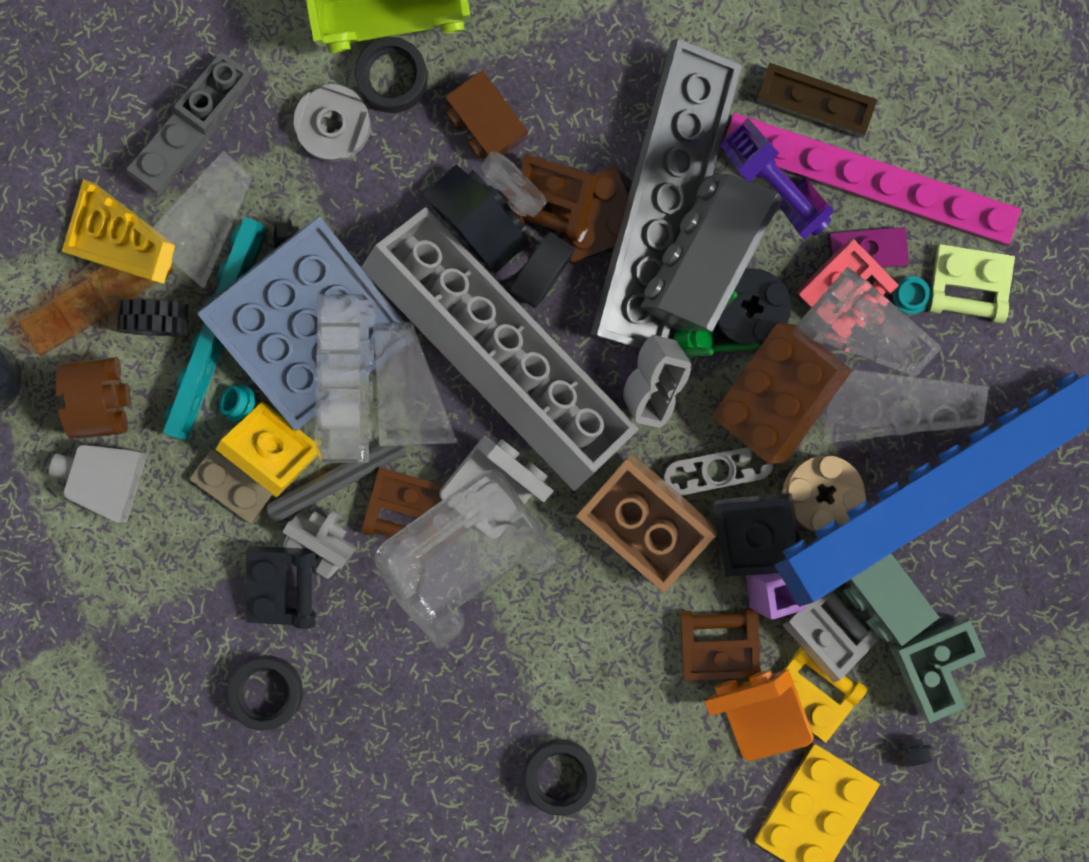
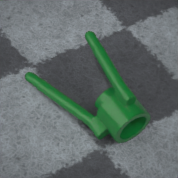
M734 291L727 304L737 297V292ZM678 330L673 337V340L678 342L687 358L711 356L717 352L758 350L761 346L758 342L747 345L738 343L713 344L711 332Z

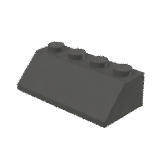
M731 174L713 175L702 183L698 190L699 198L696 204L681 221V232L675 243L670 245L665 251L660 271L648 283L644 295L646 297L640 307L674 330L713 331L783 199L775 191Z

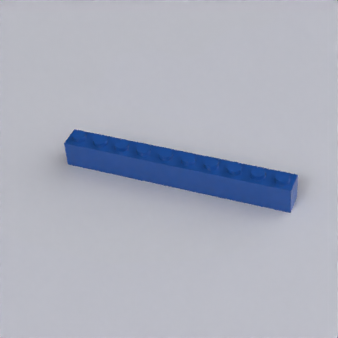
M1076 371L1061 378L1055 382L1058 387L1056 391L1050 394L1045 389L1026 400L1030 406L1021 412L1016 407L997 418L1001 424L991 430L989 425L969 435L968 438L971 443L961 449L960 445L956 444L938 455L941 462L932 468L927 462L908 473L911 481L903 486H900L898 481L885 487L877 493L880 500L874 504L869 505L866 500L846 512L849 519L838 525L836 520H833L815 531L818 538L808 545L803 539L785 549L783 553L786 558L774 566L798 606L801 607L822 598L1089 428V372L1079 377Z

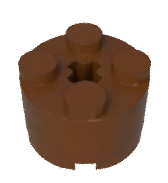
M118 357L61 364L56 376V396L63 395L65 408L58 409L66 435L69 438L82 439L126 434L128 431V421L124 406L131 405V396L128 383H121V365Z

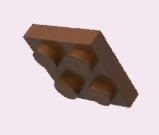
M616 165L594 173L598 175L586 220L588 227L584 239L581 242L568 239L565 233L560 232L563 241L575 248V252L570 259L572 264L615 247L628 199ZM548 202L553 214L570 219L571 209Z

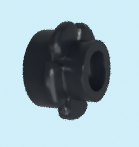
M287 218L286 222H275L274 250L299 231V226H292L291 219Z
M915 739L900 743L901 751L895 753V757H899L901 767L906 768L931 762L929 750L933 748L931 745L924 746L922 739Z

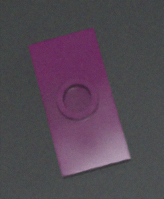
M906 227L830 233L828 235L830 258L850 238H853L882 268L905 267L909 265Z

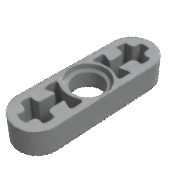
M746 447L673 462L666 468L663 480L680 495H686L764 479L771 473L774 464L766 462V465L760 467L759 474H755L753 468L740 470L743 477L736 479V466L731 456L738 455V463L750 460L751 453L754 451ZM715 459L723 460L729 468L727 478L721 482L713 481L707 473L708 465ZM701 462L700 472L705 482L704 486H698V479L686 481V488L680 489L678 483H671L670 476L676 474L677 467H682L684 473L697 471L694 463Z

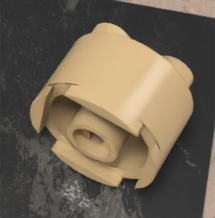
M817 456L799 462L787 474L782 494L792 493L797 525L812 532L833 520H836L838 525L849 519L846 514L848 510L866 501L864 484L857 470L847 461L835 456ZM818 486L830 489L827 495L828 503L826 501H816L815 497L819 495Z

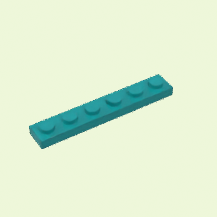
M243 218L242 224L238 225L232 234L231 246L233 248L228 261H224L219 268L217 275L219 285L216 293L208 299L207 303L255 265L268 228L255 220ZM205 323L201 332H197L192 340L190 362L188 367L184 368L178 377L177 389L179 391L174 404L171 403L168 406L163 418V424L165 425L163 433L186 441L190 438L224 347Z

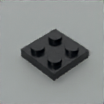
M792 493L716 499L713 504L725 576L778 573L774 565L786 558L783 551L800 541Z

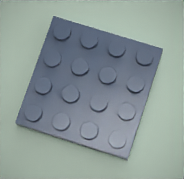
M319 215L197 311L198 316L295 431L415 337L413 332Z

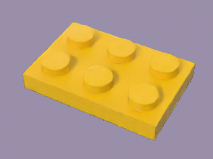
M812 743L754 838V842L785 862H834L880 784L822 747Z

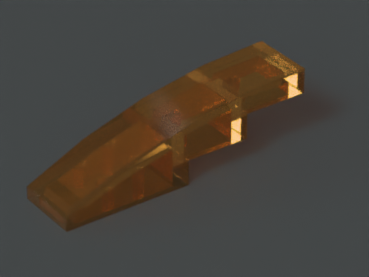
M103 266L87 275L86 281L53 298L52 304L19 321V326L41 357L118 310L119 300H133L159 282L109 266ZM172 267L168 270L166 277L174 272Z

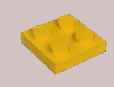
M262 401L220 440L215 450L275 497H278L318 456L322 447L301 430L295 431L283 416Z

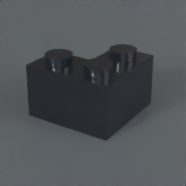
M456 164L423 194L441 218L463 238L478 258L495 274L529 244L528 240L520 232L524 227L523 223L511 210L505 212L501 206L505 203V200L491 185L487 186L474 170L467 174Z

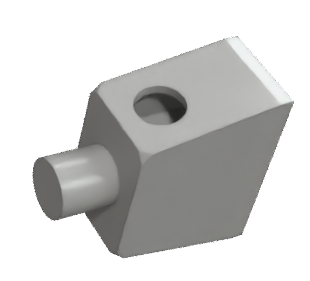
M79 445L74 458L56 453L50 463L49 475L67 480L64 490L65 498L114 522L127 523L148 453Z

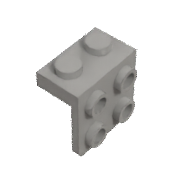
M484 435L441 488L439 495L444 502L491 538H496L532 494L542 502H545L553 490L544 483L548 476L531 462L524 467L515 460L520 453L503 439L496 444Z

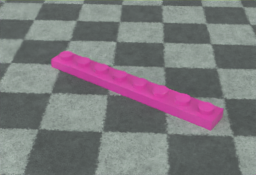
M733 113L724 140L749 117ZM749 118L779 152L774 160L783 172L801 178L805 177L807 180L1004 246L1010 245L1021 208Z

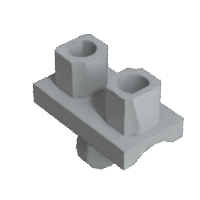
M333 510L327 518L317 512H314L310 518L298 512L294 519L287 523L282 532L287 535L283 547L308 548L318 554L319 557L313 569L318 574L329 579L338 568H343L357 547L343 539L347 531L336 525L340 516L338 512Z

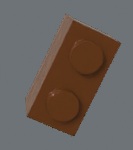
M483 70L445 96L449 106L445 110L447 117L457 130L464 127L469 133L471 139L467 143L479 160L486 156L492 165L528 138L527 129Z

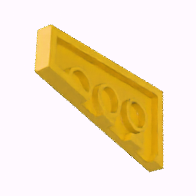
M83 179L62 252L164 284L167 272L172 264L175 245L96 183Z

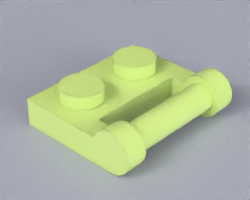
M938 245L928 312L940 314L944 310L991 318L992 322L1004 324L1009 312L1008 300L1015 256ZM945 285L995 293L994 303L946 296L944 292Z

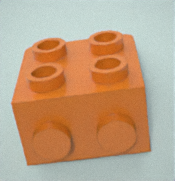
M789 669L772 674L771 670H765L750 676L749 681L739 684L737 680L724 682L716 686V693L704 701L710 716L726 712L741 754L747 761L806 747L813 742L814 736Z

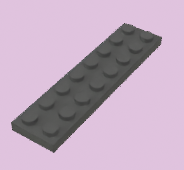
M681 39L671 40L590 335L637 350H641L643 344L652 335L668 338L671 327L640 306L646 297L644 292L648 283L657 276L663 265L662 258L665 251L670 245L675 243L681 232V221L696 204L699 198L698 190L707 178L713 175L742 64Z

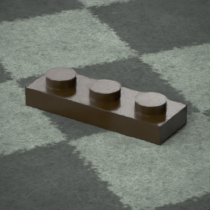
M769 63L756 102L863 138L866 135L878 99Z

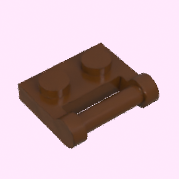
M525 154L511 211L522 223L530 221L565 233L568 239L581 242L587 232L588 223L586 220L598 175L534 154ZM531 196L571 209L570 219L533 207L530 202Z
M379 467L361 533L372 537L376 533L424 547L425 552L435 554L449 507L439 495L444 485ZM385 508L430 521L429 532L379 519L380 510Z
M745 608L744 612L692 614V611H680L684 681L749 679L750 676L761 672L758 612L751 608ZM745 628L746 639L694 641L693 630Z

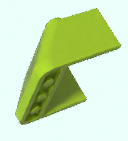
M306 0L313 41L319 47H327L328 53L351 50L350 43L438 28H441L442 34L461 32L465 30L464 24L471 22L468 0Z

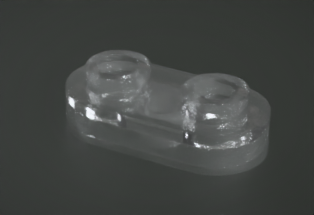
M491 152L481 164L484 180L493 188L500 190L509 199V206L517 214L524 217L527 214L537 216L546 205V198L513 162L502 154Z

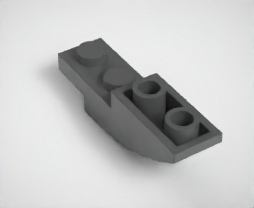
M221 51L174 106L175 113L126 169L127 174L159 197L179 172L184 174L233 109L252 78V73Z

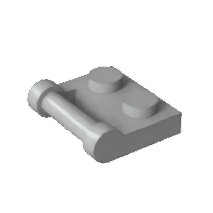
M836 589L817 601L805 605L806 610L793 613L782 624L833 683L840 681L879 640L871 629L867 630L834 593ZM823 603L856 639L855 643L850 640L821 607Z

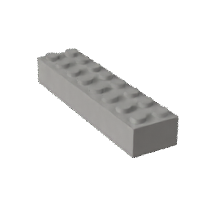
M426 207L376 244L361 267L365 274L573 491L579 488L639 430Z

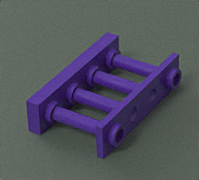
M749 118L742 122L720 144L736 169L748 182L755 176L758 179L763 177L783 198L779 208L804 240L810 234L813 236L818 235L829 225L831 221L829 216L835 211L805 177L796 185L787 177L774 160L779 152Z

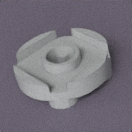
M337 84L324 85L312 93H307L298 103L294 113V128L299 142L311 156L321 161L339 162L353 158L365 146L371 130L368 109L361 98L353 90ZM333 114L339 115L338 121L342 124L341 129H335L333 133H328L327 127L322 124L324 118L331 119Z

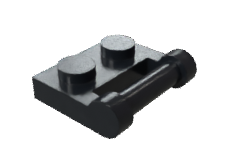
M249 546L247 548V623L293 625L299 629H308L316 625V613L312 611V566L316 564L315 552L302 548ZM287 564H293L297 567V609L287 608Z

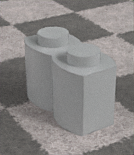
M652 335L646 340L639 352L638 368L629 376L623 390V400L636 423L661 428L673 413L675 395L685 386L691 371V363L676 340Z

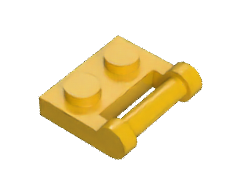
M800 647L782 671L789 669L810 728L816 736L826 743L853 707L861 701L868 688L859 681L854 683L847 676L833 683L808 653ZM803 665H808L845 694L839 704L798 673Z

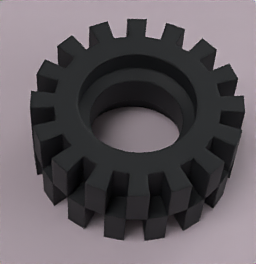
M153 299L119 300L117 332L146 336H187L189 304Z

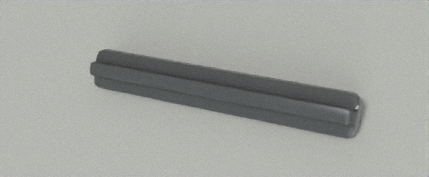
M393 437L266 505L267 512L273 522H280L378 470L379 467L382 468L406 454V449L398 437Z

